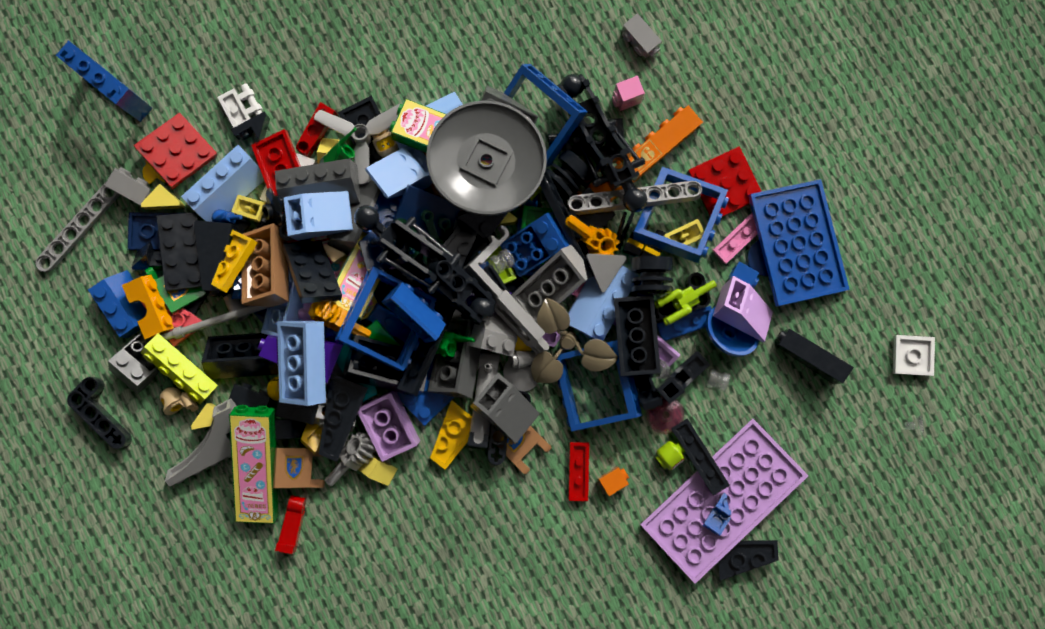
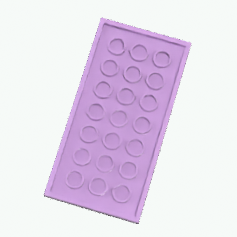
M751 419L712 456L730 484L729 487L713 496L698 471H696L640 524L695 584L808 477L804 470L754 419ZM725 493L727 494V502L732 515L722 534L717 536L704 527L703 523L719 498Z

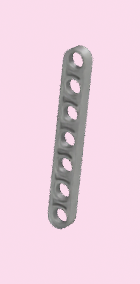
M104 183L38 256L35 263L38 270L51 272L121 194L115 192L112 197H107L106 190L108 187ZM99 201L102 204V208L96 212L93 210V205ZM83 216H88V224L82 226L80 219ZM70 230H75L76 237L73 240H69L67 237ZM58 244L63 246L61 254L55 253V247ZM48 258L50 260V266L44 269L42 267V261Z
M697 181L638 187L647 195L646 207L695 201L700 198L702 193V186ZM695 187L698 189V193L692 195L688 192V189ZM622 189L575 195L569 199L568 209L574 215L624 210L626 208L622 200L625 192ZM675 189L679 192V195L671 197L668 192ZM657 192L660 197L654 200L649 197V194ZM612 197H619L621 202L613 204L610 202V199ZM599 199L602 204L595 207L591 204V201ZM579 201L582 203V207L574 209L571 206L572 203Z

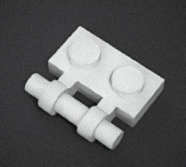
M248 84L241 85L243 92L240 94L235 89H232L217 97L233 128L251 119V115L255 114L256 116L262 113L263 109L254 98L255 93L249 88ZM248 100L251 107L246 109L242 102Z

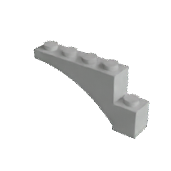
M231 398L214 407L211 427L199 446L187 458L167 470L165 482L169 487L183 482L191 475L199 474L209 466H215L227 457H231L229 414L236 407Z

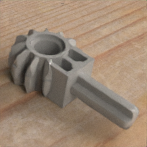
M358 432L356 435L352 434L351 439L347 440L348 443L344 446L340 455L342 461L325 478V482L329 486H333L349 468L357 471L364 463L368 464L370 458H373L372 455L376 449L367 433Z

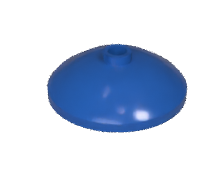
M715 306L709 312L706 319L707 333L714 345L722 352L736 357L746 356L753 352L758 346L759 340L714 317Z

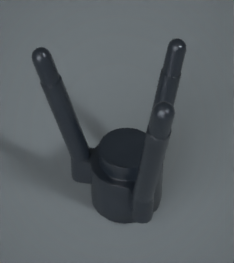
M623 212L616 238L620 242L616 245L619 251L621 246H623L635 212H631L624 230L623 226L627 212Z

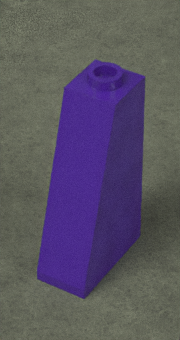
M268 335L266 340L261 339L257 350H260V357L278 363V336ZM324 341L326 383L343 347L341 343Z

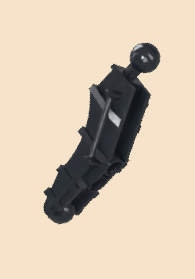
M582 74L565 76L561 83L557 85L571 98H577L584 91L587 100L579 103V105L588 112L576 128L579 136L573 138L572 141L574 145L579 144L595 179L592 182L594 187L607 183L610 189L614 191L622 186L625 192L622 200L624 207L630 212L642 211L647 205L648 198L642 189L635 187L633 181L637 180L640 175L634 169L644 165L645 159L637 156L615 127L617 126L616 120H607L599 105L600 100L598 96H595L590 88L589 80L584 78ZM587 116L592 117L594 123L587 124L584 118ZM598 133L602 136V140L595 141L592 135ZM606 138L616 152L611 158H605L598 150V147L604 144ZM586 150H588L594 162L596 163L595 167L593 166ZM631 156L634 158L632 162L629 160ZM615 160L621 161L623 167L621 169L614 168L612 162Z
M363 205L356 210L354 222L357 227L365 231H373L376 235L369 243L371 245L378 244L383 249L376 259L378 263L383 264L385 262L413 278L418 283L428 287L427 292L430 295L436 292L445 300L444 303L447 306H452L462 313L460 316L464 319H470L472 322L480 325L493 316L496 301L492 298V294L489 291H485L477 283L478 280L469 276L457 264L462 258L459 253L452 255L435 241L433 237L416 224L417 221L414 217L411 216L405 224L399 220H393L383 225L379 222V213L374 207ZM394 240L397 241L398 248L393 245ZM409 247L432 261L428 269L405 254ZM439 266L442 267V273H441V274H439V272H438V267H439ZM453 279L456 280L455 288L452 285ZM473 293L477 298L471 302L469 307L465 301Z

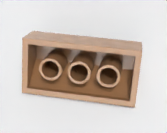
M274 223L243 234L258 243L242 269V305L274 307L289 302L288 263L283 252V243L288 242L280 237V227Z

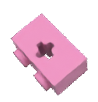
M638 76L616 84L612 102L620 111L642 102L645 92Z

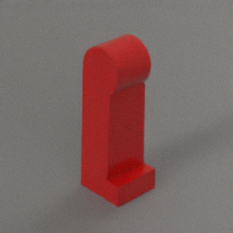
M322 102L319 103L296 145V151L306 157L312 156L328 130V127L315 121V114L322 110L338 116L335 110Z
M291 495L275 551L288 554L296 552L305 513L306 498Z

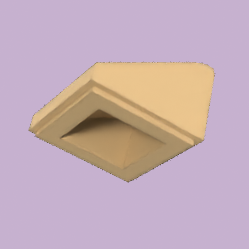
M327 244L323 245L333 263L339 264L348 258L341 251Z

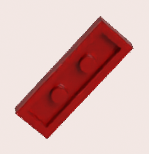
M570 442L569 501H588L589 442Z

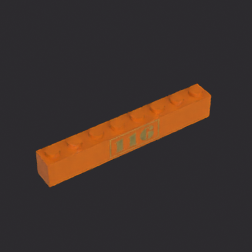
M689 105L684 109L680 107L673 114L675 117L670 121L666 119L659 125L660 129L656 133L652 131L644 138L646 141L642 145L638 143L632 148L639 158L643 157L645 159L644 165L634 169L635 172L638 171L640 174L637 180L702 125L703 121ZM632 156L629 158L630 162L634 161ZM618 160L616 162L617 166L615 168L621 169L623 165L621 161ZM593 183L588 185L595 193L612 191L607 183L598 187H594ZM622 186L616 188V190L623 189ZM612 197L610 199V202H612L617 197Z

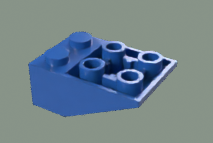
M550 212L505 240L500 246L518 276L521 277L550 260L559 250L569 246V243L554 213Z

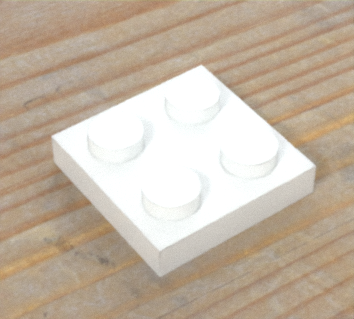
M894 335L893 374L934 376L935 337Z

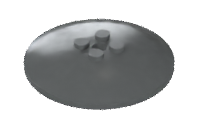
M474 101L453 109L435 126L427 146V168L437 191L453 206L475 215H500L522 206L535 194L546 170V147L538 128L520 110L501 102ZM489 157L492 163L484 165L481 163V159Z

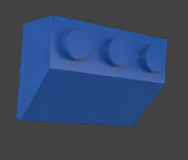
M128 270L107 277L88 289L118 336L127 339L141 330L137 321L143 319L147 313L146 308L140 301L129 303L122 285L134 280Z
M399 283L385 297L382 303L423 342L436 341L446 325L442 321L443 317L438 312H433L428 307L429 304L422 297L418 298L413 293L414 289L409 284Z

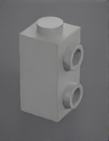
M638 13L623 25V38L627 42L631 41L635 46L634 50L639 56L643 55L645 58L648 56L654 57L661 50L659 47L662 41Z
M122 167L119 170L114 168L105 186L141 205L150 194V187L147 186L148 182L140 177L134 179L129 176L131 172Z

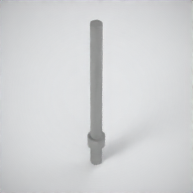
M247 306L192 325L173 328V331L161 334V336L165 340L180 339L185 337L186 334L270 307Z

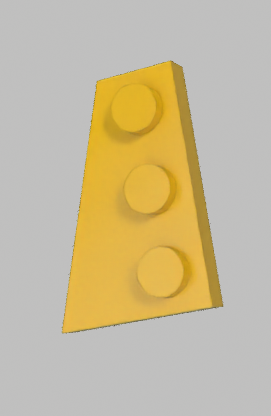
M234 230L230 234L233 237L230 245H226L224 250L226 253L225 259L219 263L211 285L225 293L233 286L234 280L244 268V264L254 252L255 246L258 243L252 238Z
M453 400L450 402L430 458L443 469L449 466L466 445L471 427L472 416Z

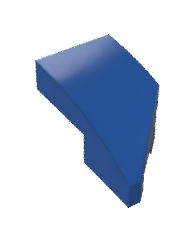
M722 494L703 523L704 527L717 536L722 534L732 515L727 502V494Z

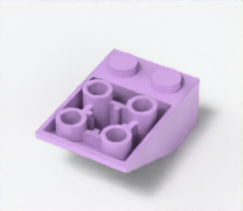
M732 276L721 289L713 316L764 343L773 311L750 284Z

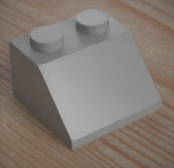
M494 312L489 320L482 322L480 325L474 323L471 338H474L475 342H469V346L513 357L517 335Z

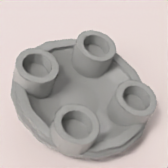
M508 359L504 366L503 375L517 390L529 391L538 384L534 381L531 374L532 365L517 370L516 368H511Z

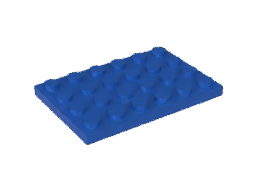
M821 179L748 195L776 307L850 290Z

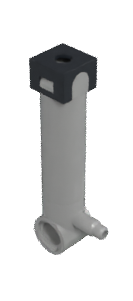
M480 353L474 401L498 373L500 354ZM474 409L472 412L468 448L487 450L491 423Z

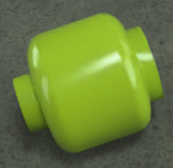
M668 441L657 449V456L655 458L664 470L666 468L673 470L684 461L683 453L685 450L679 443L674 444L672 441Z

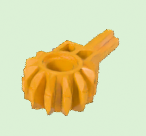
M573 215L566 218L565 224L582 236L581 241L587 244L586 247L590 250L589 254L614 255V251H619L616 247L620 243L616 239L617 234L610 229L595 228L591 225L588 227Z
M332 301L312 303L308 312L311 319L324 322V326L336 332L339 331L348 311ZM355 323L351 334L369 338L371 331Z

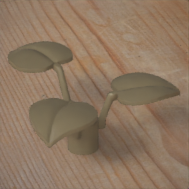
M546 298L537 315V324L545 333L552 334L557 331L558 334L563 336L560 339L561 347L554 357L549 352L544 351L537 354L531 366V374L534 381L537 383H553L558 381L563 374V365L556 359L564 349L571 350L574 346L577 347L581 355H584L582 365L590 371L605 370L617 361L618 356L606 342L600 339L588 341L583 351L574 332L561 331L567 329L570 325V317L565 308L552 299Z

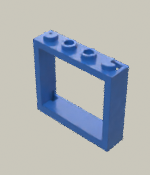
M69 40L56 54L70 68L141 122L151 111L152 107Z
M522 64L504 94L513 98L525 78H527L571 115L546 152V167H550L588 111L534 66Z
M662 167L655 185L666 184L667 181L671 183L697 181L702 186L701 194L718 199L697 249L646 230L656 206L644 208L634 230L633 239L699 264L701 257L705 258L709 247L706 245L708 241L712 242L716 231L713 228L715 224L719 225L723 214H720V211L727 206L729 200L726 197L728 190ZM695 187L689 188L690 190L698 192V189ZM651 192L649 197L656 200L660 195L657 192Z
M373 266L368 268L335 341L397 371H404V369H407L408 364L411 363L412 359L410 356L412 352L418 348L420 343L419 337L412 330L396 362L348 339L376 279L393 287L403 282ZM411 286L414 289L413 293L418 298L422 297L429 304L428 307L434 312L437 299Z
M617 340L607 342L610 348H613L614 353L618 356L616 364L628 413L580 423L565 359L580 356L581 354L578 350L562 353L556 359L563 365V374L558 380V386L563 393L562 403L567 411V424L571 431L642 416L634 378L621 377Z

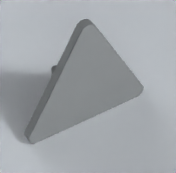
M586 255L601 292L607 290L625 262L626 256Z

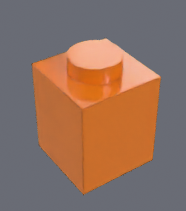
M618 466L598 478L608 496L629 485L627 481L629 479L628 474L624 468L620 470Z

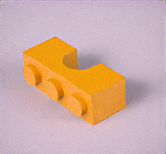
M152 275L141 276L122 285L129 303L141 301L146 306V316L137 321L144 339L152 338L157 334H162L174 328L172 318L165 308V302L159 294L157 283Z

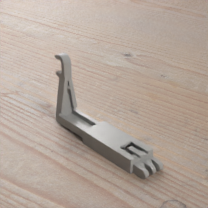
M501 225L498 227V231L502 233V237L497 240L495 236H489L490 244L463 270L469 276L478 280L477 283L485 291H489L492 294V298L496 301L494 311L536 354H539L549 349V344L542 338L545 334L543 329L507 290L502 291L479 266L508 238L509 232L507 228Z

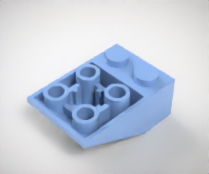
M409 146L401 148L365 169L387 199L403 195L408 184L423 190L428 189L432 184L427 168V157L422 151Z
M348 191L305 193L284 197L287 233L289 237L297 241L353 230Z

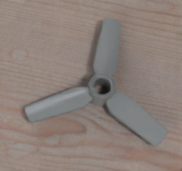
M400 104L369 120L366 126L364 124L354 126L353 123L322 110L315 114V121L344 136L354 127L356 128V131L351 136L356 144L354 159L358 167L359 185L369 183V174L365 169L369 167L368 145L371 143V136L379 135L390 128L392 121H396L398 117L397 110ZM365 133L363 138H357L359 134Z

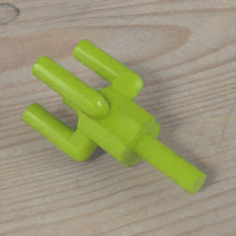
M712 280L696 290L691 286L684 290L676 289L654 301L656 309L672 301L674 308L677 310L662 319L665 326L690 314L692 307L700 303L699 297L716 288L717 284Z

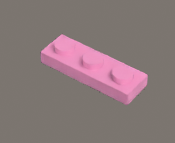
M751 213L712 250L724 264H727L757 235L753 214Z

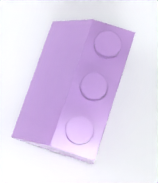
M390 391L361 406L358 412L359 417L382 462L417 446L420 442L397 392Z

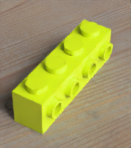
M160 334L154 336L141 351V354L148 362L153 363L163 375L168 376L178 388L183 389L193 401L199 404L218 386Z

